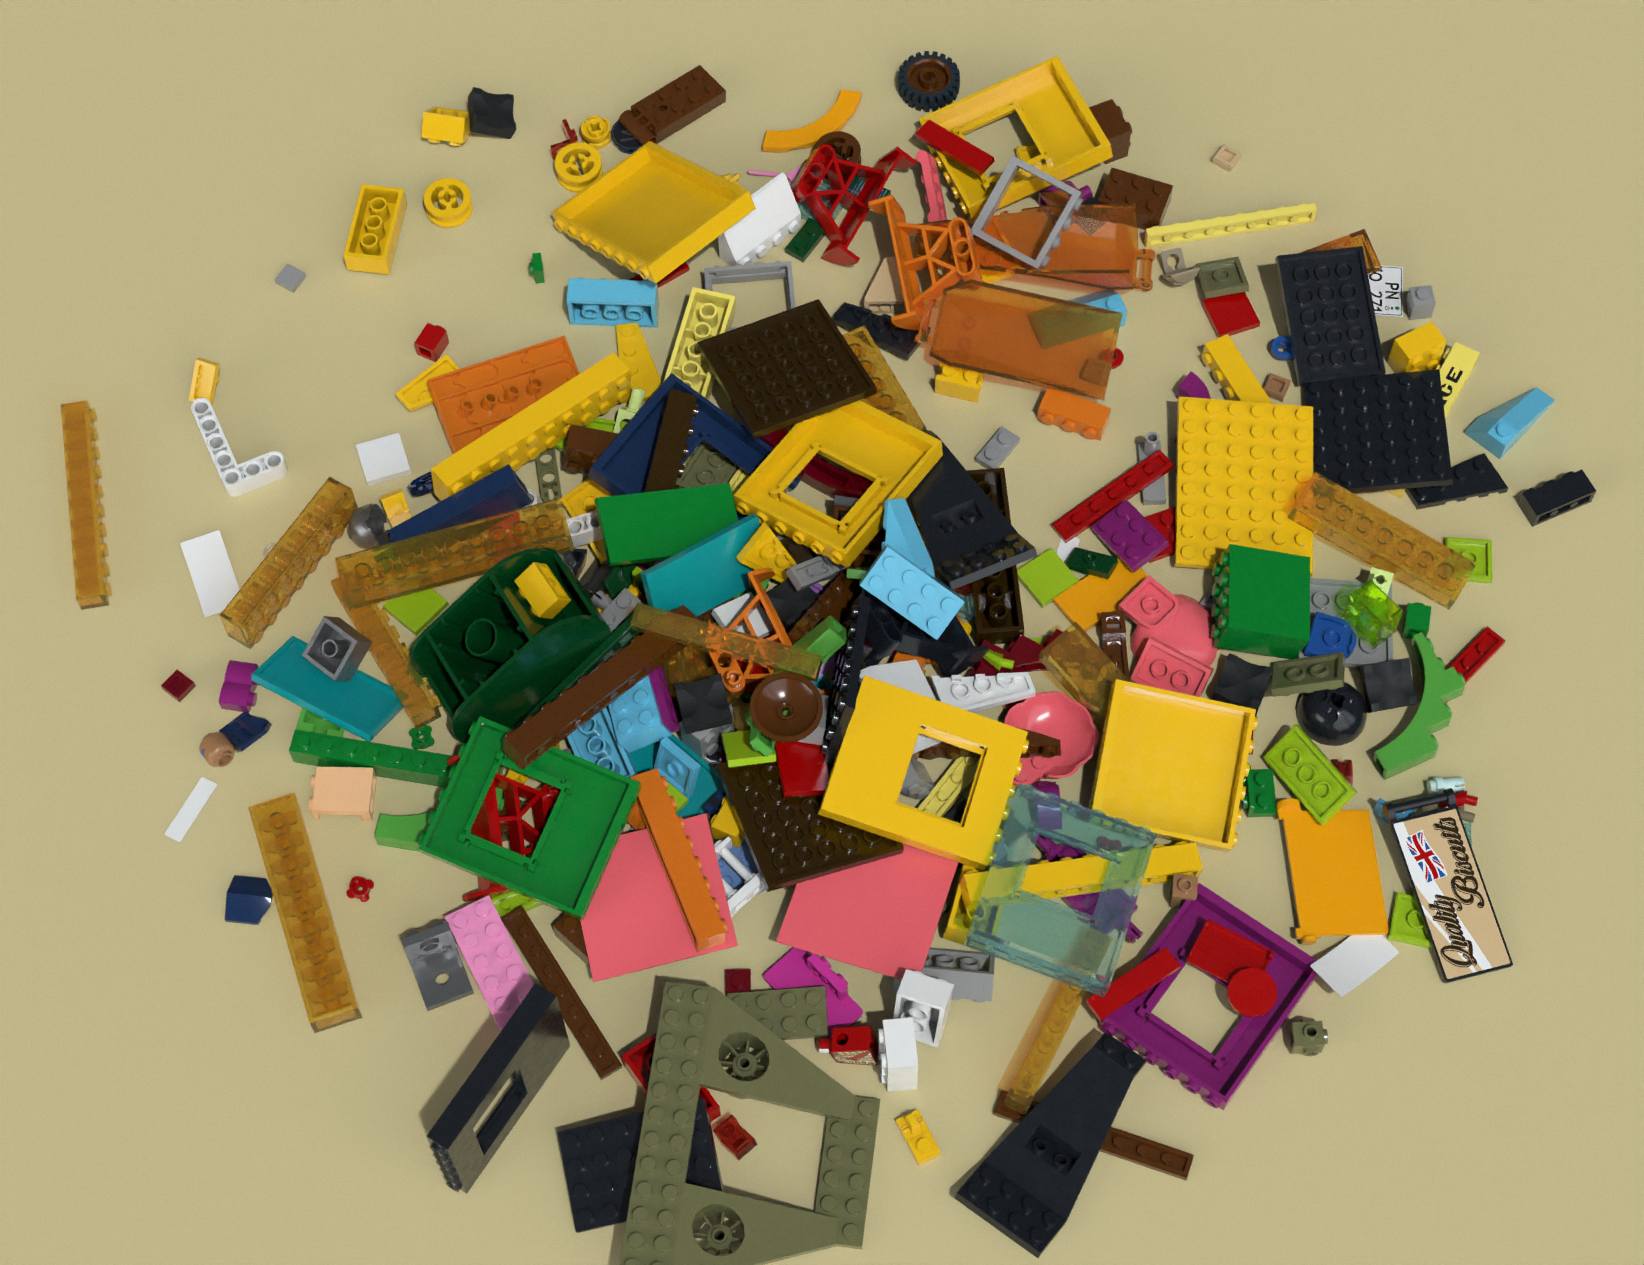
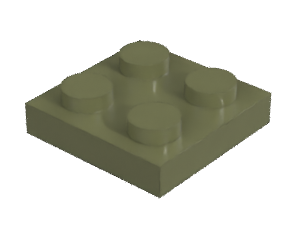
M1239 257L1196 264V267L1200 268L1197 276L1206 299L1249 291V284Z

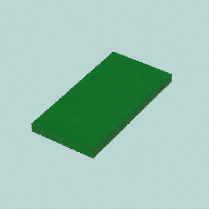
M730 483L598 497L595 499L608 566L666 560L739 521Z

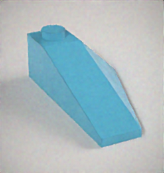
M1536 387L1479 416L1465 430L1464 434L1501 459L1555 400Z
M905 498L885 500L883 528L886 530L885 542H882L881 550L888 544L935 578L933 563Z

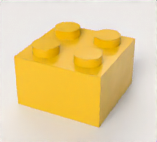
M1431 321L1394 339L1387 364L1394 373L1434 370L1438 364L1440 365L1447 340Z

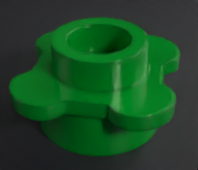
M424 725L423 728L410 729L409 735L413 741L411 743L412 748L426 749L434 744V738L431 736V726Z

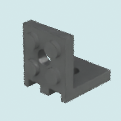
M448 922L435 923L429 929L421 932H411L401 939L427 1011L474 994ZM441 974H446L449 976L448 982L442 985L437 984L436 978Z

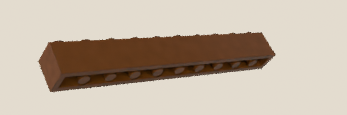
M684 605L678 609H672L663 620L653 623L643 635H637L627 647L618 649L607 662H601L591 674L582 676L571 689L566 688L555 701L546 703L535 716L527 717L520 727L516 730H510L504 737L503 751L524 770L701 635L703 623Z

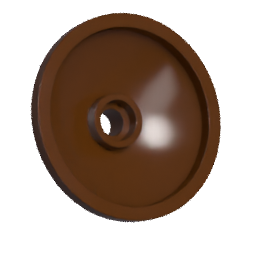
M783 672L767 677L755 688L751 697L750 714L755 727L764 736L777 742L790 743L806 738L817 728L822 718L823 702L819 690L809 679L796 673ZM788 710L791 714L784 716L782 712Z

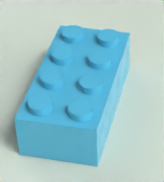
M569 278L566 301L570 325L616 326L618 324L638 323L639 327L658 328L659 297L657 283L655 284L650 280Z
M886 544L859 582L861 587L936 640H938L965 602L964 598L888 544Z
M649 675L608 705L617 741L629 753L672 735L671 731L663 725Z

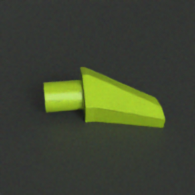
M989 650L983 656L985 660L999 671L1001 667L1013 669L1014 660L1003 658L1004 654Z

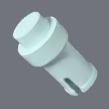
M1462 776L1454 778L1433 777L1432 780L1427 781L1428 793L1430 791L1442 793L1443 790L1452 788L1454 792H1462L1465 786H1461V784H1465Z

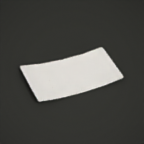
M219 530L180 543L204 617H209L244 604Z
M1351 935L1329 953L1311 964L1310 967L1337 994L1343 997L1399 954V951L1383 935Z

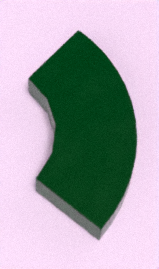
M637 563L612 566L608 576L601 580L609 598L614 600L624 588L628 589L633 582L632 571L637 567Z

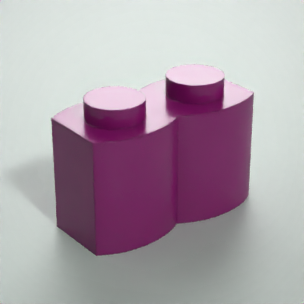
M229 661L219 697L221 709L249 713L251 706L254 707L256 705L257 693L254 692L259 684L251 681L252 673L258 668L257 664Z

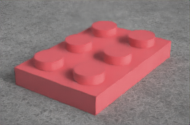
M1150 637L1131 675V680L1141 685L1201 697L1214 669Z

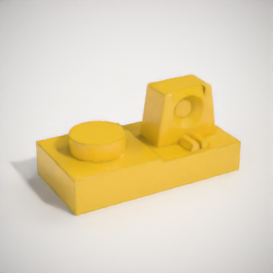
M918 1109L896 1119V1124L918 1166L941 1155V1151Z

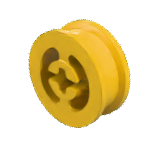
M587 143L569 144L563 147L556 155L555 169L557 180L568 191L579 193L603 175L601 155L595 147ZM575 160H579V166L583 172V175H579V169L575 163Z
M442 178L431 183L425 190V211L428 219L433 224L443 228H454L464 224L470 218L473 210L471 193L468 186L462 181L454 178ZM457 197L462 200L460 206H458ZM437 200L439 201L440 209L434 206Z

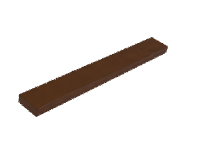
M521 905L501 917L503 924L543 988L557 996L564 1022L600 1080L621 1069L622 1064L523 906Z
M1001 1090L993 1115L1019 1124L1039 1102ZM1110 1127L1100 1149V1152L1185 1181L1187 1180L1194 1157L1193 1154Z

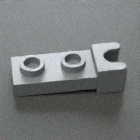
M820 555L790 567L785 573L796 590L800 591L826 579L829 580L838 576L846 567L841 564H835L830 558Z

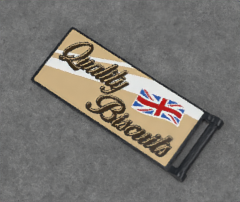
M1445 789L1442 793L1397 804H1383V814L1391 828L1444 983H1451L1511 967L1513 962L1456 805L1453 789ZM1445 802L1448 806L1445 809L1399 820L1396 819L1395 815L1396 813Z

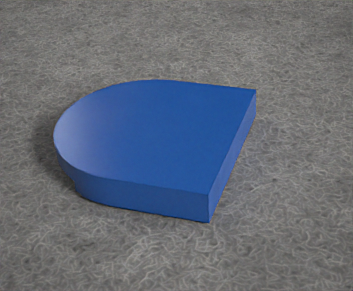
M1316 612L1310 631V641L1306 645L1304 655L1312 657L1343 652L1345 659H1347L1355 649L1357 642L1356 634L1345 620Z

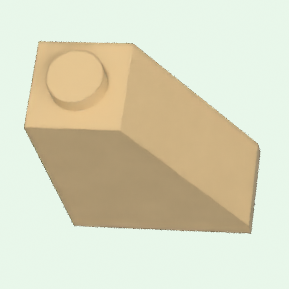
M896 256L884 258L864 298V308L872 310L873 314L907 313Z

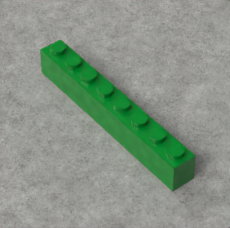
M301 730L294 731L289 749L295 763L318 767L374 768L378 777L446 788L450 782L448 775L453 766L447 764V759L453 757L451 755Z

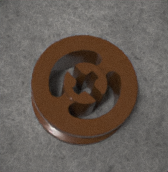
M841 131L830 132L823 135L815 144L814 150L821 145L828 144L835 150V158L861 164L860 144L849 133ZM841 172L842 177L844 178L846 173Z

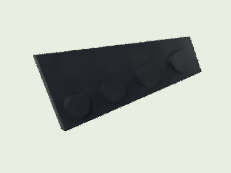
M846 302L833 315L834 323L907 361L929 335L931 327H928L926 330L903 329L891 322L890 315H876L870 309Z
M1483 453L1451 468L1453 485L1408 488L1405 492L1418 510L1444 505L1446 502L1454 500L1460 502L1475 496L1480 498L1496 492L1499 494L1506 493L1508 487L1486 454Z

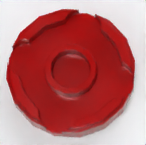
M1252 967L1242 969L1234 974L1228 984L1227 991L1229 1004L1234 1011L1243 1017L1249 1018L1262 1017L1270 1012L1276 1003L1278 993L1276 983L1270 974L1262 969Z

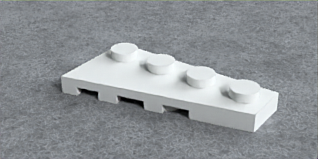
M1028 672L998 673L996 676H985V674H975V676L971 677L951 675V677L940 678V675L931 676V682L938 701L972 713L1035 697L1036 695Z

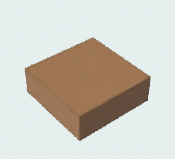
M1270 373L1263 389L1268 397L1283 402L1291 380Z

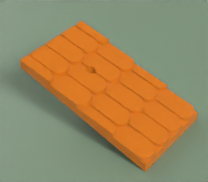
M564 335L428 379L426 384L454 454L580 373Z

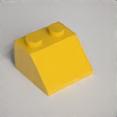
M434 106L423 112L422 137L428 138L429 142L440 143L443 140L449 141V145L461 146V143L468 141L471 132L469 111Z

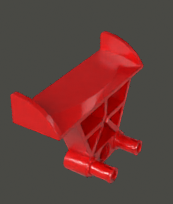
M828 144L821 145L805 160L801 171L791 186V190L796 202L806 201L830 239V243L821 256L822 260L838 265H854L859 262L860 258L847 248L870 210L868 202L877 199L894 168L908 169L916 164V160L898 146L879 158L874 168L835 158V150ZM841 172L846 173L844 178L842 177ZM827 173L832 190L816 191ZM855 176L867 178L857 197L847 191ZM822 200H830L827 207ZM840 202L849 210L838 227L831 215Z
M458 755L447 759V764L457 765L461 757ZM496 773L474 821L472 833L475 836L502 846L500 826H508L511 851L524 856L535 850L548 821L547 815L550 816L561 790L548 784L534 789ZM495 787L504 790L507 816L499 817ZM519 797L527 800L521 807ZM532 806L535 828L521 819ZM524 839L531 843L532 846L525 849ZM478 877L479 891L463 896V901H478L488 895L493 899L508 891V889Z

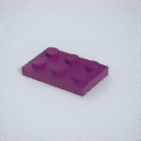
M1128 500L1123 501L1091 526L1092 531L1133 573L1169 546L1168 540Z

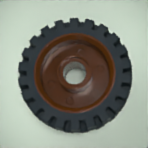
M924 51V55L918 52L916 57L911 55L908 61L905 60L903 62V66L900 67L898 73V91L900 97H903L905 104L909 102V107L913 108L916 105V110L921 111L922 108H925V112H929V109L932 108L934 112L938 110V107L943 108L946 104H952L953 100H956L960 88L959 68L957 69L956 63H952L950 57L946 59L945 54L941 53L938 56V52L933 51L932 55H929V51Z

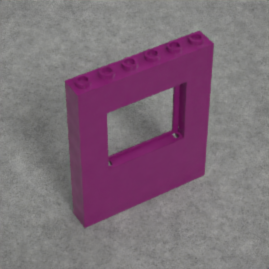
M1198 883L1197 899L1184 902L1141 961L1142 963L1166 947L1180 964V969L1099 1022V1026L1104 1033L1106 1032L1112 1037L1115 1036L1122 1041V1044L1143 1055L1142 1057L1147 1060V1063L1150 1065L1156 1064L1162 1068L1166 1076L1173 1080L1178 1079L1184 1083V1087L1193 1094L1198 1093L1206 1098L1205 1101L1213 1108L1219 1107L1224 1110L1317 978L1318 974L1310 967L1317 960ZM1207 919L1275 952L1265 972L1273 978L1278 991L1276 1003L1271 1011L1262 1017H1243L1216 1056L1151 1013L1186 965V959ZM1196 967L1197 969H1199L1200 971H1202L1203 973H1205L1206 975H1208L1209 977H1211L1212 979H1214L1215 981H1217L1218 983H1220L1228 989L1229 983Z

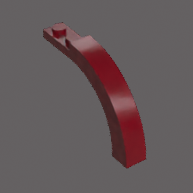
M783 428L758 438L774 449L788 434V430ZM817 456L811 459L798 477L802 482L835 498V495L860 499L873 484V481L835 468Z

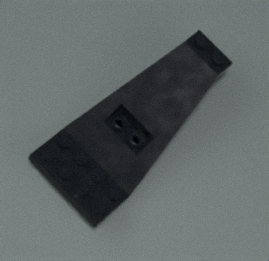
M923 430V432H925V433H927V434H929V435H931V436H933V437H935V438L941 440V439H940L934 432H932L931 430H930V431H929V430ZM942 442L943 456L910 494L936 576L951 590H954L1036 557L1035 547L1018 534Z
M1105 1032L1083 1058L980 1164L956 1193L954 1199L1036 1258H1039L1064 1227L1133 1079L1145 1066L1147 1060Z

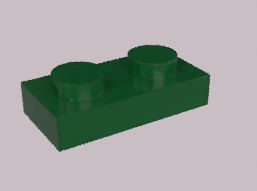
M809 218L786 246L785 253L804 263L826 235L825 231L818 222Z

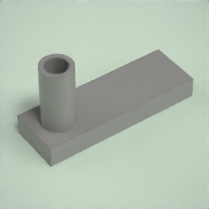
M1149 432L1146 435L1145 442H1138L1139 463L1159 449L1161 450V441H1159V435L1156 432ZM1164 476L1142 490L1143 505L1166 504Z

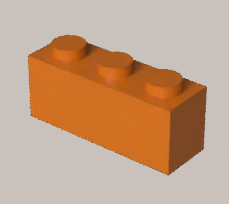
M1047 387L1038 408L1037 419L1047 425H1055L1063 428L1065 431L1076 432L1088 439L1100 441L1109 422L1111 408Z

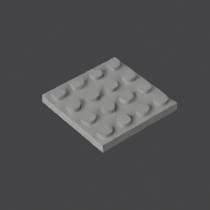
M1310 578V631L1315 613L1320 612L1345 620L1356 634V646L1353 653L1345 659V667L1359 668L1365 665L1393 661L1392 583L1386 601L1381 603L1363 597L1367 583L1365 581ZM1306 646L1298 654V658L1310 657L1304 655Z

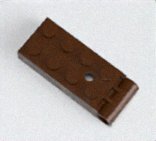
M699 65L632 105L631 110H626L620 115L619 123L642 146L648 141L657 144L725 103L726 90Z

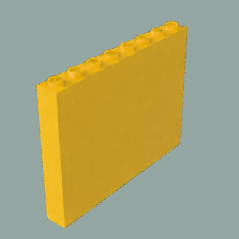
M648 141L551 213L555 219L554 225L560 232L567 233L572 239L579 240L583 245L590 246L595 252L604 254L606 258L613 259L620 266L627 267L632 273L636 272L643 279H648L656 284L756 209L748 190Z

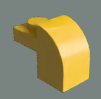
M401 488L380 496L391 528L413 517Z

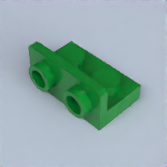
M1250 765L1249 774L1247 777H1244L1243 786H1246V793L1242 800V808L1247 810V817H1276L1273 769L1251 770Z

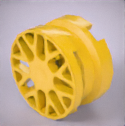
M598 115L587 117V120L581 124L583 143L588 142L587 144L596 149L606 147L611 141L610 123L604 117L599 118Z

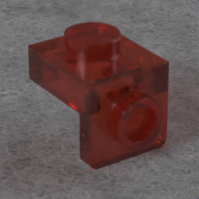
M730 1115L714 1129V1133L721 1145L738 1161L758 1145L755 1138L740 1126L733 1115Z

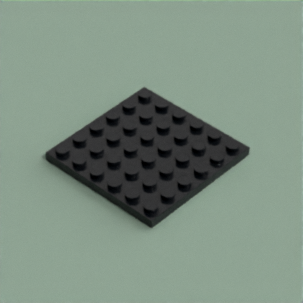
M1439 369L1341 378L1304 385L1305 405L1313 407L1312 483L1314 497L1453 485Z

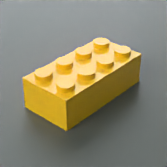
M361 185L343 254L347 270L390 275L407 207L404 189Z

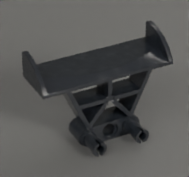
M865 589L851 605L852 612L853 605H858L861 596L870 598L865 635L873 649L864 658V662H867L866 666L868 667L878 665L884 657L890 656L896 650L936 661L946 678L964 672L990 650L987 645L979 647L973 645L956 615L938 640H936ZM851 612L843 619L842 625H845L848 619H853L851 618Z

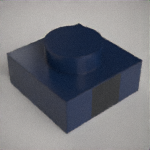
M720 791L703 806V813L707 814L710 822L712 817L719 813L722 800L725 797Z

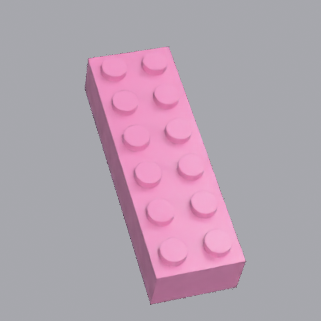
M488 895L445 916V920L449 923L454 940L501 1032L534 984Z

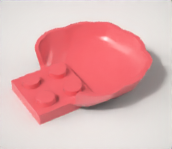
M1149 575L1118 606V610L1124 611V614L1137 624L1130 638V648L1137 661H1139L1150 637L1207 666H1211L1215 660L1217 651L1220 648L1214 647V638H1211L1214 617L1196 599L1183 594H1172Z
M1050 691L1047 693H1036L1035 697L1027 698L1024 702L1014 705L1008 711L1004 724L1059 739L1061 744V756H1054L1052 758L1043 756L1020 758L1019 762H1022L1023 765L1019 776L1015 775L1013 784L1016 785L1015 792L1021 795L1032 787V783H1037L1042 778L1057 780L1071 776L1094 755L1100 735L1086 707L1070 699L1062 692Z

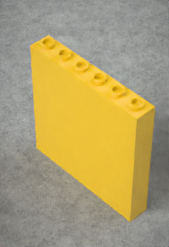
M1116 679L1111 685L1086 822L1176 842H1196L1197 846L1218 851H1230L1232 847L1236 846L1238 833H1235L1236 823H1240L1242 810L1239 809L1240 800L1244 799L1246 793V786H1243L1244 777L1248 776L1250 763H1247L1248 754L1252 753L1254 740H1251L1252 731L1256 730L1258 717H1255L1256 709Z

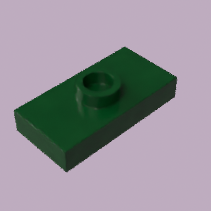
M1075 547L1066 565L1070 570L1109 579L1118 564L1117 557Z

